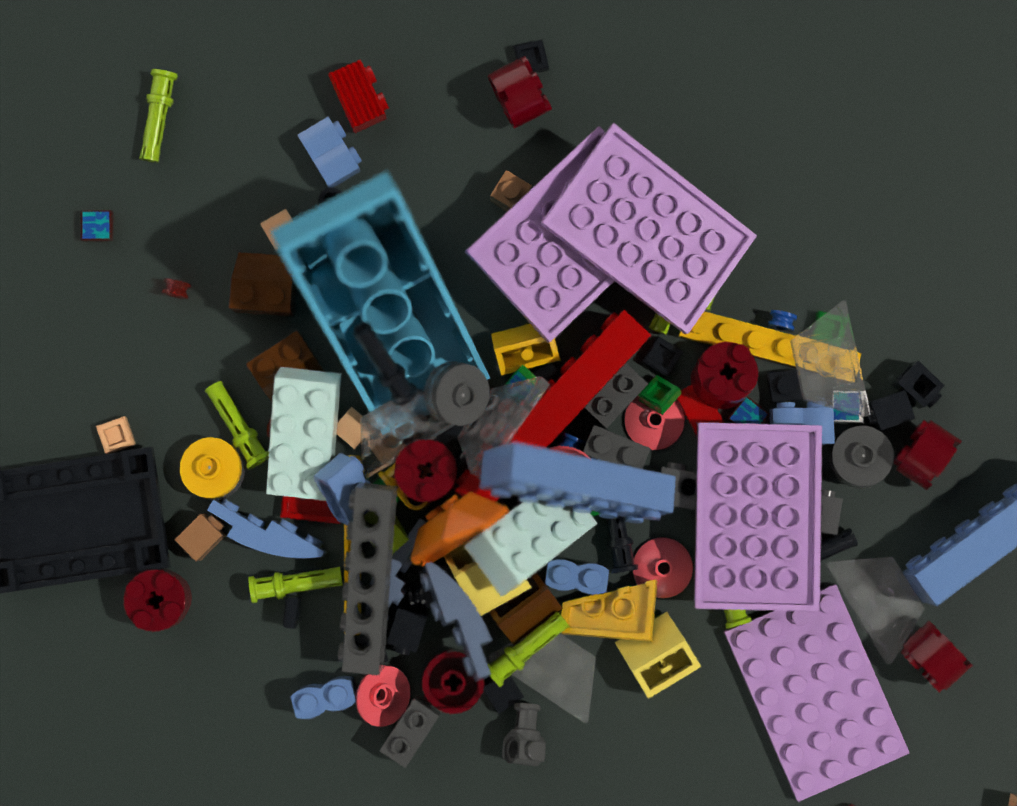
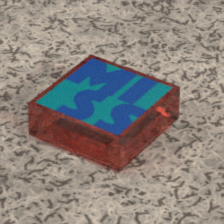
M81 210V241H113V211Z
M747 396L736 406L727 420L730 423L762 424L770 414Z

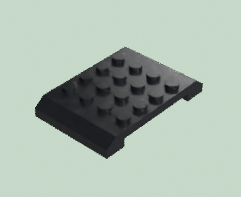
M154 447L0 470V594L171 567Z

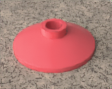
M637 395L626 409L624 423L632 441L651 448L650 450H661L671 446L678 440L684 428L685 418L684 412L677 400L662 415L641 403ZM652 414L660 416L661 422L659 425L651 424L650 416Z
M652 539L643 544L634 557V563L638 565V569L633 570V576L637 585L656 579V598H670L678 595L688 586L693 573L691 556L682 544L673 539ZM662 562H666L669 565V571L666 574H661L658 571V566Z
M384 665L380 675L366 674L356 692V706L359 715L365 722L377 727L389 726L400 719L406 711L410 700V685L407 677L401 670ZM380 690V695L378 698H376L377 693Z

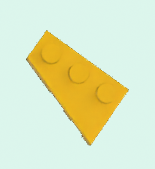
M654 579L646 581L644 584L632 587L626 586L615 591L563 602L561 616L570 627L566 628L561 634L652 642L657 580Z

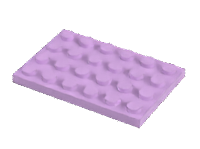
M614 123L609 126L540 223L683 334H689L757 236Z
M600 126L594 129L465 251L546 342H551L614 282L612 278L540 224L605 132Z
M697 423L694 608L820 611L821 425Z
M836 584L820 589V611L772 610L753 618L752 622L723 631L795 799L798 802L910 754Z

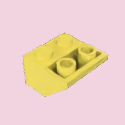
M470 541L444 556L459 586L468 595L480 616L531 588L526 579L501 597L464 547Z
M667 611L654 618L652 642L623 639L614 642L648 699L701 667Z

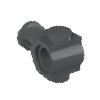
M514 703V709L516 710L515 728L510 729V732L503 740L502 759H505L510 764L539 766L545 760L546 747L544 738L536 730L537 712L541 710V706L529 703Z

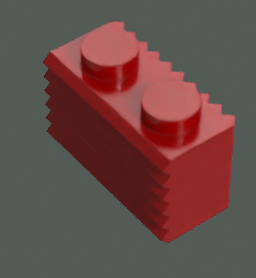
M357 60L328 74L354 134L387 119L384 111L388 110L389 106L383 93L376 94L372 84L376 83L377 80L370 65L364 67L362 61Z

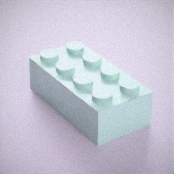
M280 367L274 377L266 494L326 501V498L315 483L314 475L335 458L341 385L340 373Z
M538 500L537 503L523 502L464 547L502 597L528 579L598 523L590 513L574 512L571 506L565 505L564 508H551L546 506L545 501Z

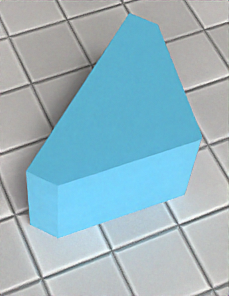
M388 172L271 231L278 250L382 434L433 408L432 388L436 378L446 367L456 363L473 365L483 372L487 380L490 379ZM369 322L391 358L395 363L403 366L406 371V378L409 382L415 384L418 390L417 395L409 403L401 406L395 405L391 400V393L387 387L380 384L377 369L352 334L354 328L360 323Z

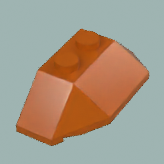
M471 492L460 499L455 494L444 502L441 507L439 505L425 515L428 521L418 528L410 560L414 565H421L422 567L426 563L437 561L490 528L506 515L509 510L504 505Z

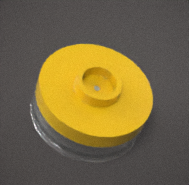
M214 437L199 439L186 449L181 458L180 476L184 485L190 492L204 499L221 500L236 492L244 479L245 464L240 452L222 439Z

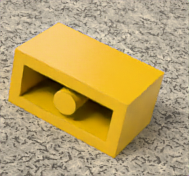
M531 324L491 334L501 376L516 372L522 365L529 369L560 361L555 338L551 342H546Z

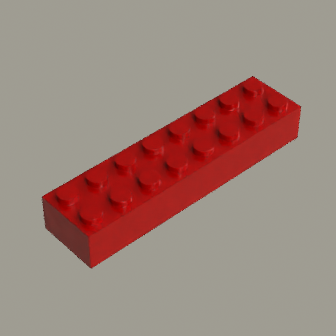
M625 310L620 315L613 312L602 324L601 329L604 332L598 338L593 334L580 349L583 354L578 360L573 356L560 369V373L563 376L557 382L551 379L541 389L539 395L542 398L536 405L530 401L518 414V417L522 420L515 427L509 424L499 434L498 439L501 442L495 448L516 442L546 449L638 351L651 334ZM488 446L484 451L490 450L491 448ZM482 453L476 459L480 465L473 472L467 469L457 479L455 483L459 487L455 491L461 497L471 492L497 502L501 497L492 496L491 491L480 489Z

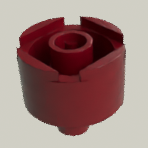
M526 56L488 75V80L498 102L500 101L504 113L514 129L552 110L546 95H541L540 89L543 88V85L537 73L533 72Z
M720 342L709 347L698 359L691 373V384L695 394L700 400L702 399L715 409H729L738 405L752 392L758 380L757 362L750 353L749 348L734 342Z
M923 420L921 424L919 423L909 437L914 441L910 447L906 445L902 448L893 461L897 465L895 470L926 491L932 486L930 482L934 476L937 478L940 476L956 453L957 448L955 447L962 442V440L932 420L929 422Z
M422 439L408 444L401 450L395 461L394 477L401 491L411 499L420 502H434L444 498L452 491L458 478V468L453 454L443 444L434 440ZM431 463V470L434 472L433 476H425L424 479H421L422 472L419 470V467L421 465L427 466Z
M168 569L148 570L138 574L127 584L124 594V608L129 619L137 628L153 632L162 631L179 624L186 616L192 603V594L187 581L176 572ZM156 595L163 596L164 601L160 602L159 605L153 603V598Z
M929 620L902 645L904 649L901 651V654L917 670L921 667L925 669L922 675L939 693L943 689L947 691L973 666Z
M448 649L438 653L430 660L423 674L422 687L425 697L435 708L447 714H459L469 710L480 699L484 689L485 679L475 682L473 675H467L462 660L466 655L464 650ZM452 673L456 674L457 678L462 679V682L458 683L457 688H452L451 683H446L445 681L450 678Z

